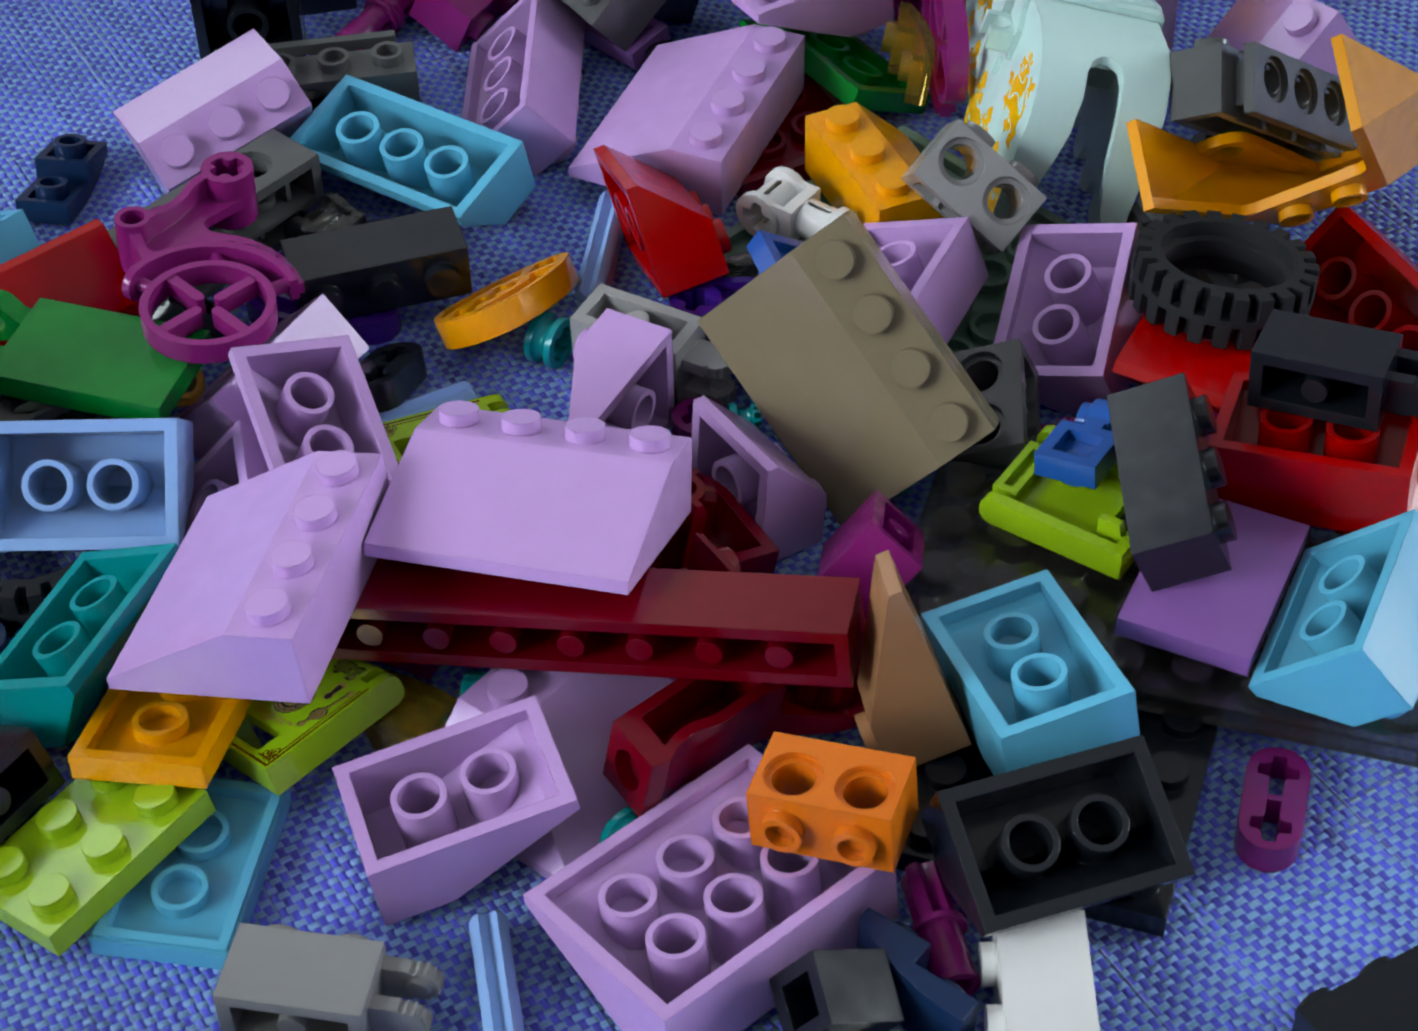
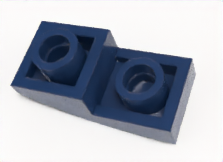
M64 134L54 138L35 157L37 179L15 200L16 209H23L28 221L71 225L86 205L99 179L108 153L107 142L87 141L86 137L80 134Z
M868 907L860 916L857 949H885L905 1020L900 1024L907 1031H974L979 1001L966 994L952 980L939 978L928 971L931 943L919 937L906 924L892 921Z

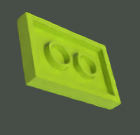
M75 779L0 846V921L57 956H61L216 811L208 792L204 789L175 787L174 785H149Z

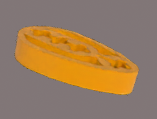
M568 252L555 254L519 269L471 293L441 311L433 321L446 349L455 350L470 347L503 335L534 319L572 291L580 281V278Z

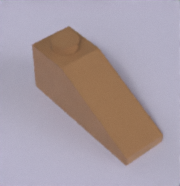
M888 549L875 555L857 681L865 711L855 714L854 718L866 748L916 757V766H919L972 744L957 700Z

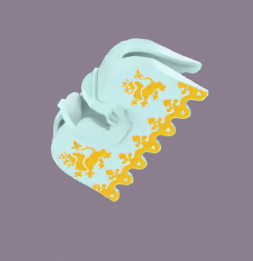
M964 0L969 33V83L966 99L963 103H959L968 105L963 123L966 124L967 121H972L981 126L994 139L995 145L992 147L993 150L1008 163L1011 160H1015L1023 164L1037 177L1039 183L1057 158L1070 136L1072 128L1079 127L1074 141L1073 153L1075 159L1086 160L1081 175L1082 192L1094 193L1089 205L1088 223H1126L1139 192L1126 123L1138 119L1162 129L1167 114L1171 84L1170 49L1161 30L1165 23L1161 6L1155 0ZM994 187L988 195V207L992 214L1000 219H1004L1008 214L1010 201L1003 190Z

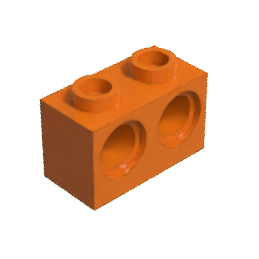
M774 731L746 791L751 845L770 848L782 853H795L841 862L853 867H866L894 873L919 809L916 757Z

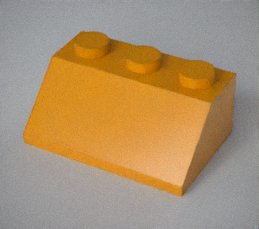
M857 102L836 105L828 110L805 116V171L816 186L821 188L822 194L832 207L839 209L845 206L857 212L862 224L944 218L900 179L921 154L905 133Z

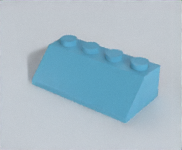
M347 74L290 137V139L319 155L321 170L423 211L452 206L458 224L461 226L505 225L536 188L523 141Z

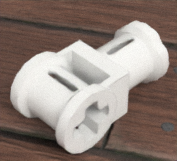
M783 166L775 167L765 176L764 185L757 191L752 190L744 193L737 200L735 208L741 225L753 236L758 230L796 240L800 237L807 240L843 213L852 210L845 206L837 209L821 202L820 187L806 182L797 172Z

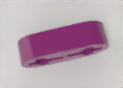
M1279 747L1261 749L1250 757L1246 766L1234 847L1242 862L1250 868L1261 872L1285 870L1295 862L1299 853L1311 775L1306 761L1294 751ZM1269 778L1283 780L1282 796L1268 794ZM1263 822L1277 824L1276 841L1261 839Z

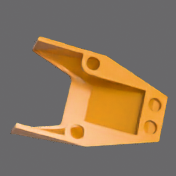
M1344 34L1332 37L1331 43L1350 129L1357 147H1355L1354 151L1341 152V157L1318 162L1249 132H1228L1194 143L1138 119L1127 122L1126 125L1143 211L1159 214L1175 213L1176 215L1183 216L1184 211L1196 210L1201 217H1206L1207 210L1221 211L1222 217L1226 219H1231L1232 213L1245 215V222H1255L1259 219L1270 224H1278L1281 227H1296L1311 222L1315 218L1314 213L1332 206L1345 208L1363 203L1368 199L1369 192L1390 185L1418 165V73Z

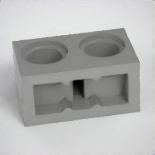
M960 119L946 124L900 179L944 218L969 217L979 249L986 255L1003 252L1047 197L1036 188L1039 180L1027 167L1015 160H1011L1008 163L992 149L995 141L986 130L972 121H967L964 124ZM949 148L959 151L966 160L967 168L961 180L952 178L944 168L943 159ZM994 187L1003 190L1010 201V209L1004 219L993 215L988 207V195Z

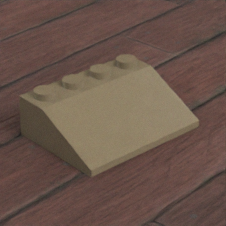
M853 210L843 213L697 321L800 469L809 478L815 479L827 494V507L840 526L876 489L888 500L993 432L1000 421Z

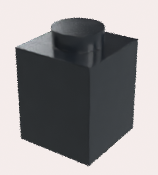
M884 948L811 950L769 979L783 1031H889L905 1021L898 998L897 987L893 981Z

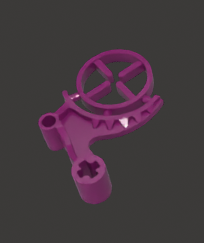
M894 0L893 20L896 39L923 38L928 84L935 114L939 113L940 117H951V113L956 112V103H963L965 101L969 83V33L965 1Z
M230 151L219 152L206 158L200 166L201 173L191 179L170 202L149 210L143 207L129 206L122 208L114 215L121 268L126 272L122 282L123 296L132 301H139L142 332L149 345L162 355L182 362L212 364L230 361L228 357L230 348L264 344L271 337L277 326L278 309L276 296L286 293L291 300L300 298V293L305 292L304 282L300 274L280 253L249 238L217 233L208 229L211 226L225 230L241 229L256 221L259 215L253 162L244 154ZM203 284L231 285L214 295L215 307L211 310L214 328L225 335V337L202 340L185 338L204 326L203 315L206 313L204 294L193 286ZM169 296L188 309L159 326L152 320L156 308ZM256 297H259L266 305L261 316L250 326L230 313Z

